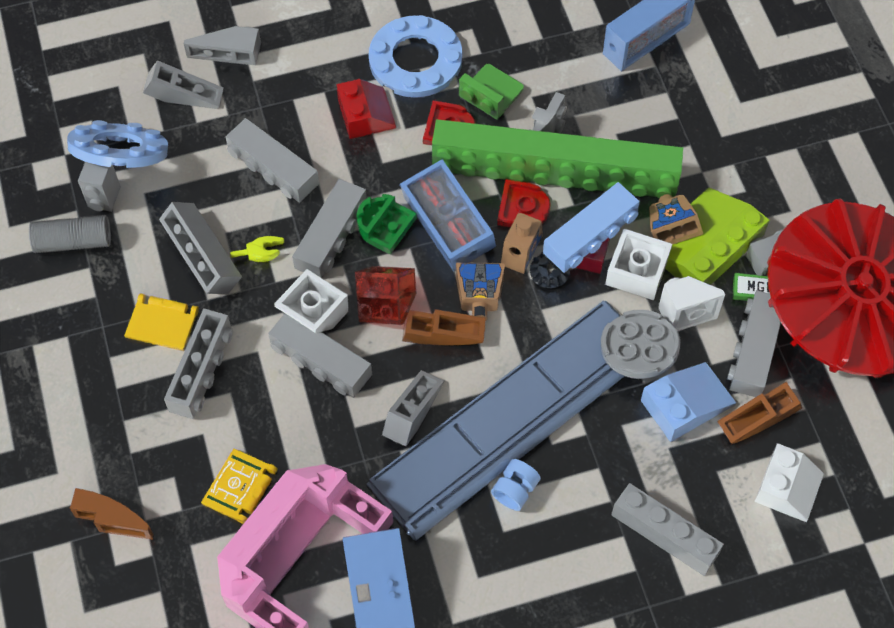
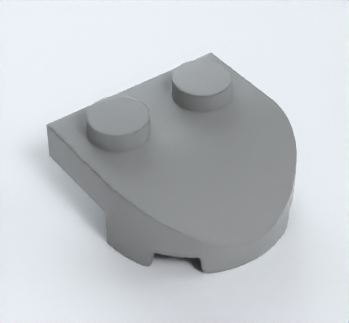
M556 92L546 110L539 107L536 108L532 116L534 119V131L562 132L565 125L563 117L567 106H564L565 95Z

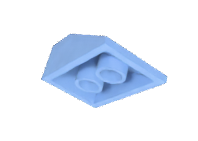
M706 362L660 378L644 387L641 402L670 442L736 405L735 400Z

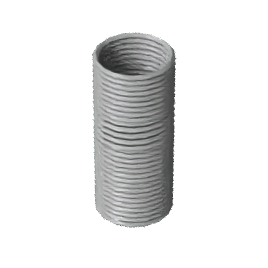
M102 215L74 219L31 221L29 224L31 249L34 253H46V251L56 252L81 248L109 247L111 233L108 217Z

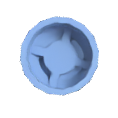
M512 459L503 472L504 477L499 478L491 493L504 506L520 511L529 498L528 493L534 490L541 478L538 472L527 463Z

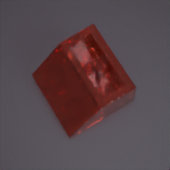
M372 266L356 271L359 322L403 325L417 294L415 268Z

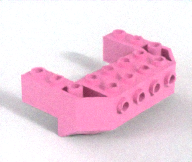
M323 464L287 470L217 556L221 595L226 607L255 628H309L308 622L271 597L270 594L333 514L364 534L388 530L393 524L392 511L351 484L347 479V473L341 469Z

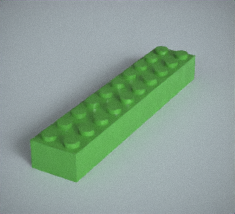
M436 119L432 141V165L443 159L451 173L462 174L467 177L481 176L489 179H508L532 182L538 185H558L563 188H584L588 191H607L619 182L635 196L660 198L665 194H669L675 197L682 171L683 147Z

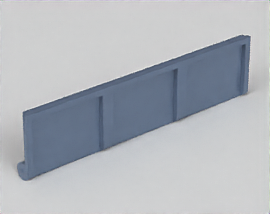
M603 300L370 478L367 487L384 506L392 511L393 517L407 534L415 541L504 472L512 459L519 460L624 377V375L614 371L606 363L601 351V336L605 326L621 315L607 301Z

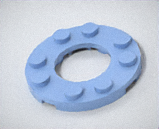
M423 15L402 17L389 22L375 34L369 47V65L378 83L394 90L395 94L405 97L430 96L447 88L454 77L458 76L462 66V46L455 32L439 20ZM423 38L428 43L436 46L439 55L436 63L428 70L409 72L401 69L395 63L393 51L400 42H404L406 39Z
M96 120L92 122V125L75 126V129L67 136L70 154L80 160L107 167H111V165H126V168L145 167L157 164L167 157L168 142L160 135V131L142 128L140 123H128V125ZM108 138L113 141H124L128 138L129 143L137 142L140 143V146L130 147V149H113L106 145L97 144L94 140L106 141Z

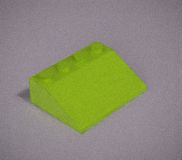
M709 187L691 203V206L698 215L703 234L673 244L665 269L676 278L681 279L689 276L711 285L748 251L752 241L765 235L770 220L751 204Z

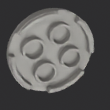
M631 310L623 312L622 316L605 326L601 336V351L606 363L619 374L637 379L651 378L666 372L676 362L680 351V336L677 329L666 319L662 318L661 314L649 310Z

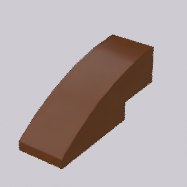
M436 309L433 314L408 310L404 319L402 341L430 345L483 343L486 318Z
M785 382L765 395L763 393L717 422L731 444H734L801 410L802 405L788 383Z
M75 488L70 506L75 518L94 520V524L99 532L153 539L154 534L150 526L125 505L96 492Z

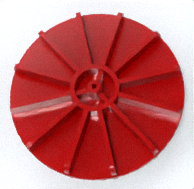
M835 199L832 203L813 207L794 218L778 236L767 261L768 287L771 297L768 300L769 307H774L780 322L794 339L791 345L794 347L798 344L815 359L830 366L829 371L833 373L840 370L855 375L873 376L874 378L894 373V216L886 213V206L882 204L874 208L864 204Z

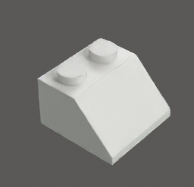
M623 229L608 269L605 285L654 300L672 244Z
M306 269L274 305L305 327L318 333L333 329L348 312V295Z
M687 276L681 279L677 277L664 284L658 308L662 317L670 322L677 331L717 319L725 293L719 288Z
M777 443L755 502L807 522L824 473L804 453Z

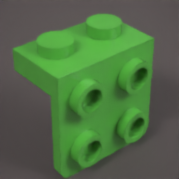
M491 64L484 65L474 78L465 73L459 79V96L497 120L523 92L524 88L522 83Z

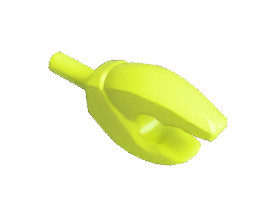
M275 236L259 237L246 244L247 249L230 252V257L235 258L248 255L250 261H271L280 254V250H266L265 248L283 244L284 238Z

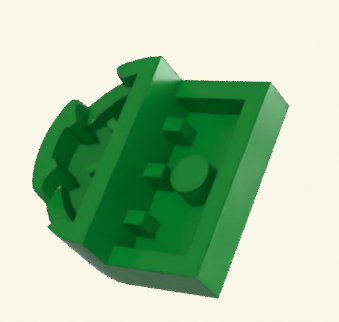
M382 194V197L373 199L368 197L360 204L357 211L358 229L362 238L367 243L390 255L417 219L416 212L396 203L395 197L389 194Z

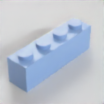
M617 182L544 240L543 254L563 273L570 268H576L582 262L583 257L588 253L596 252L603 241L607 238H613L626 223L630 224L637 218L639 200Z

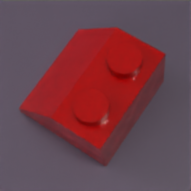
M361 79L336 84L338 102L350 139L396 128L384 87Z

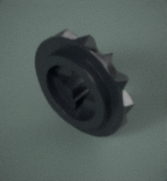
M541 252L539 256L533 258L530 265V275L533 281L541 287L557 288L568 280L570 269L563 273ZM549 263H552L554 269L551 275L548 276L546 268Z

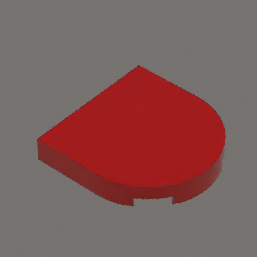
M433 100L423 136V144L432 146L436 119L475 124V119L461 105Z
M506 179L497 225L511 227L518 213L538 219L543 224L550 213V198L538 185Z

